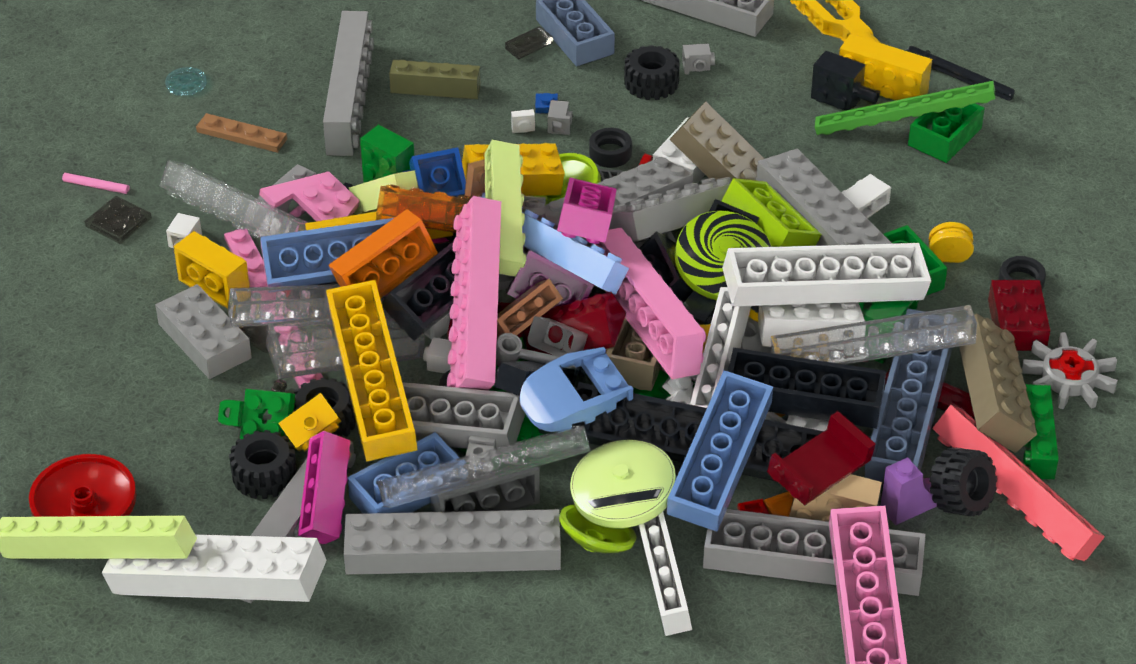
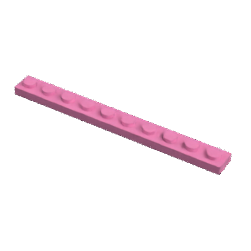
M247 228L225 233L224 239L230 251L247 261L250 291L299 388H301V384L310 383L312 379L321 380L323 376L280 292L277 290L268 291L264 262Z

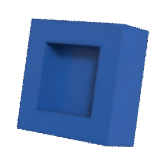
M536 94L535 113H548L551 100L558 101V94Z

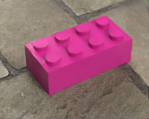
M570 178L557 231L562 232L561 234L565 237L575 238L579 236L586 238L585 240L590 243H605L617 189Z

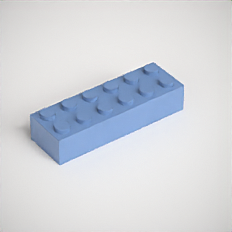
M394 218L260 237L268 291L336 282L328 265Z
M725 370L723 371L668 496V515L718 532L771 406L773 386Z

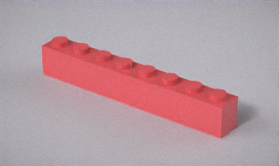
M950 405L932 428L939 435L938 440L947 447L979 450L987 453L988 457H991L993 460L992 465L996 467V492L1000 495L1003 493L1008 498L1006 502L1017 511L1022 510L1026 514L1025 520L1034 527L1039 526L1044 531L1042 535L1053 544L1058 543L1062 547L1061 553L1070 560H1087L1105 536L1006 447L978 431L976 421L963 409Z

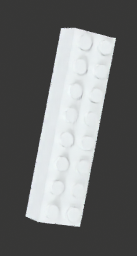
M919 243L728 248L722 267L732 306L924 300L931 283Z
M196 535L197 540L187 559H108L102 574L112 593L119 595L309 602L327 560L317 538Z

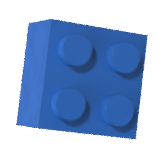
M458 147L411 157L409 162L411 171L415 170L420 193L418 204L447 200L448 203L464 199L466 179Z

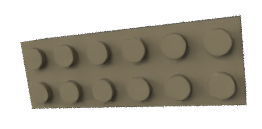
M976 313L956 331L977 430L1016 453L1035 437L1037 432L1030 408L1031 403L1026 392L1027 387L1022 376L1023 371L1018 359L1019 355L1014 343L1015 338L1008 330H1002L996 326L991 319L983 318Z

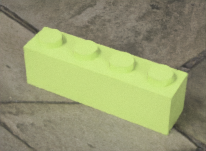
M415 170L392 174L349 187V191L360 200L359 207L355 210L354 215L412 206L413 200L420 199Z

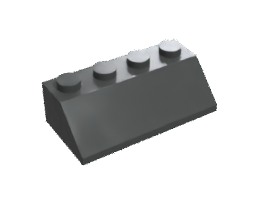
M528 465L430 493L431 511H509L539 504L540 469L538 466Z

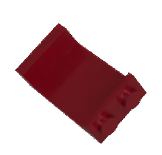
M837 411L830 416L827 430L782 459L776 453L772 454L767 473L770 474L773 480L779 482L788 490L792 497L798 499L805 506L871 461L876 443Z

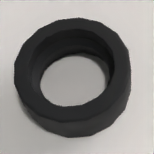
M613 127L597 130L589 139L590 158L595 164L607 168L626 164L632 156V139L630 135L622 129ZM605 144H616L622 148L615 151H607L599 147Z
M1014 256L1002 263L998 280H1014L1009 274L1024 272L1033 276L1035 280H1040L1043 290L1046 271L1043 265L1034 258Z

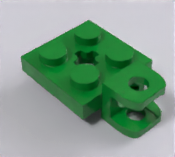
M245 389L244 401L223 400L220 402L218 421L223 425L241 427L240 439H244L243 436L248 433L251 435L254 434V431L264 432L265 430H270L271 433L279 432L281 437L286 436L288 438L278 423L293 413L295 394ZM228 408H230L229 417L225 414ZM268 410V414H271L272 418L265 423L263 415Z

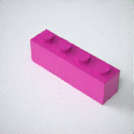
M326 431L309 439L298 536L317 538L321 544H327L340 537L342 531V511L345 506L344 492L348 480L347 466L350 459V440Z

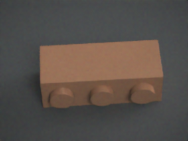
M550 279L535 284L497 314V340L504 333H512L517 336L532 324L534 316L541 317L563 299Z

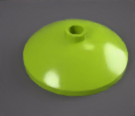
M575 505L566 506L561 510L559 520L563 529L577 544L587 551L619 553L631 549L635 544L636 533L632 527L610 528L595 524L586 519L577 510Z

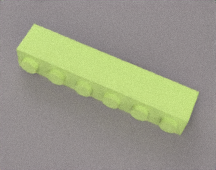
M491 140L484 154L485 198L501 201L499 274L516 277L518 271L525 266L526 254L523 253L525 233H522L525 214L522 213L524 194H521L523 174H520L523 156L520 155L519 145Z

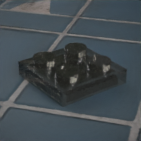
M115 196L84 222L85 227L122 244L151 220L152 217L150 212Z

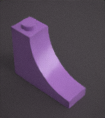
M908 457L887 466L885 469L881 506H886L887 516L895 525L937 506V503H934L932 500L933 494L930 493V478H923V474Z

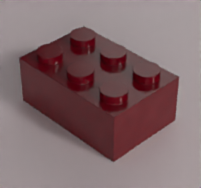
M991 280L988 297L991 319L996 326L1012 333L1015 338L1016 351H1032L1035 340L1048 346L1050 326L1040 280Z

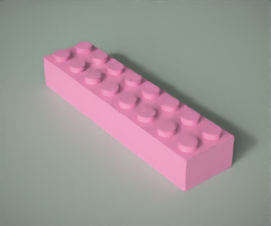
M473 196L467 204H464L462 212L456 215L454 220V229L457 232L453 242V251L456 252L452 264V274H455V278L451 286V296H454V302L450 309V318L453 319V324L449 331V341L452 342V347L448 354V364L451 365V370L447 377V387L488 391L495 384L501 201Z
M622 228L608 230L606 242L594 245L604 249L603 255L605 256L612 253L622 259L621 264L629 268L616 295L613 294L626 311L625 318L672 380L700 374L701 363H703L704 359L702 353L703 342L706 341L704 329L699 326L693 315L684 307L682 301L676 297L672 289L664 282L662 276L652 267L651 262L636 247L631 237Z
M886 506L831 509L829 529L846 664H907Z

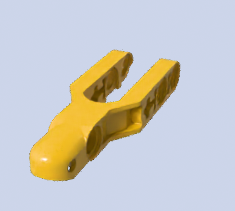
M790 0L791 4H795L796 8L803 15H806L807 19L825 35L840 38L845 42L848 36L853 34L881 43L873 35L870 27L860 19V7L853 0H825L837 9V13L845 20L835 19L816 0Z

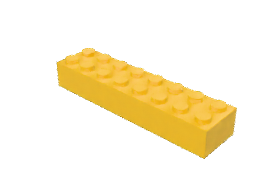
M372 280L326 290L331 319L366 462L418 451L415 429L376 281Z

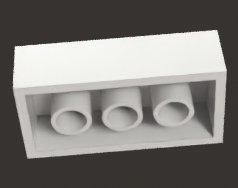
M859 302L759 305L757 327L762 346L862 350L866 322Z

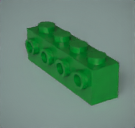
M1025 384L1037 435L1023 446L1026 447L1023 455V464L1040 479L1055 480L1059 459L1051 386Z

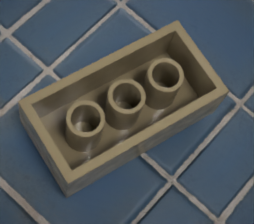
M706 101L669 139L708 178H715L716 181L725 177H730L731 181L733 178L756 181L758 161L765 159Z
M625 318L615 346L608 348L606 354L629 386L639 390L652 391L662 366Z

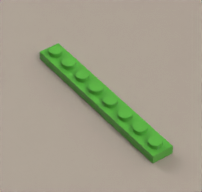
M994 81L817 116L815 120L816 134L830 135L835 131L853 130L865 125L874 126L885 121L894 122L904 117H919L924 113H939L949 108H964L969 104L988 103L995 99Z

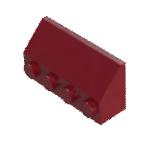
M608 292L597 294L581 301L577 300L561 307L556 306L548 310L541 317L553 319L587 333L584 351L601 347L605 349L614 347L625 319L626 311L613 293ZM531 325L528 326L524 331L527 350L550 354L528 343ZM554 325L549 329L548 337L553 343L561 341L563 331L559 326ZM573 334L569 337L568 345L570 349L574 338Z

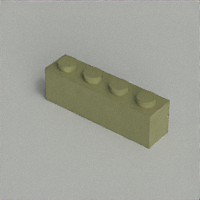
M393 60L389 73L391 93L478 99L481 86L480 66L469 64L459 65Z

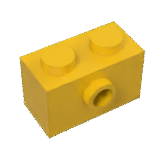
M320 393L278 424L300 452L302 449L308 451L309 439L323 431L335 432L339 428L337 424L341 420Z

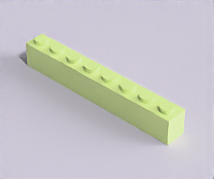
M185 516L2 517L0 519V553L3 557L10 559H187L197 540Z

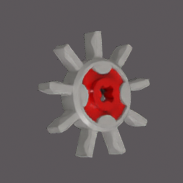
M1066 332L1060 333L1058 348L1053 350L1038 340L1033 342L1031 353L1043 361L1023 359L1022 373L1042 375V378L1034 381L1032 385H1050L1051 390L1059 394L1058 408L1060 409L1065 408L1069 396H1082L1091 409L1095 408L1098 396L1093 391V388L1096 387L1114 394L1118 381L1099 374L1115 371L1116 357L1096 360L1093 354L1097 340H1090L1083 349L1069 346Z

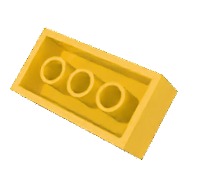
M850 34L840 47V56L866 64L863 86L879 90L880 96L901 100L928 93L932 59Z
M517 144L520 146V155L523 156L520 174H523L521 194H524V196L561 195L565 173L556 144ZM464 145L462 166L466 180L468 164L484 160V154L489 145Z

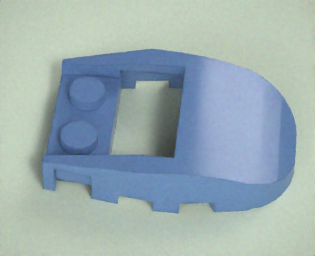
M601 347L567 353L542 366L525 380L519 400L522 409L536 427L544 431L555 432L571 429L572 424L578 422L591 423L595 421L596 416L605 411L608 414L616 409L618 401L625 397L628 401L633 399V387L627 384L606 354V349ZM572 365L575 367L581 366L601 395L583 402L562 371V368Z

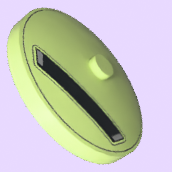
M620 440L597 447L583 457L573 471L570 489L577 510L586 519L604 527L627 528L648 522L667 508L668 496L675 483L676 473L669 456L657 446L638 440Z

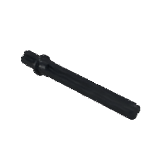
M910 46L907 49L908 52L932 59V69L967 84L975 85L994 81L935 56L929 50L924 51L914 46ZM994 81L995 96L1007 101L1012 100L1015 90Z

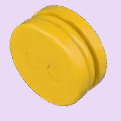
M946 222L939 224L929 233V249L942 262H964L971 257L974 251L973 233L968 226L962 223Z

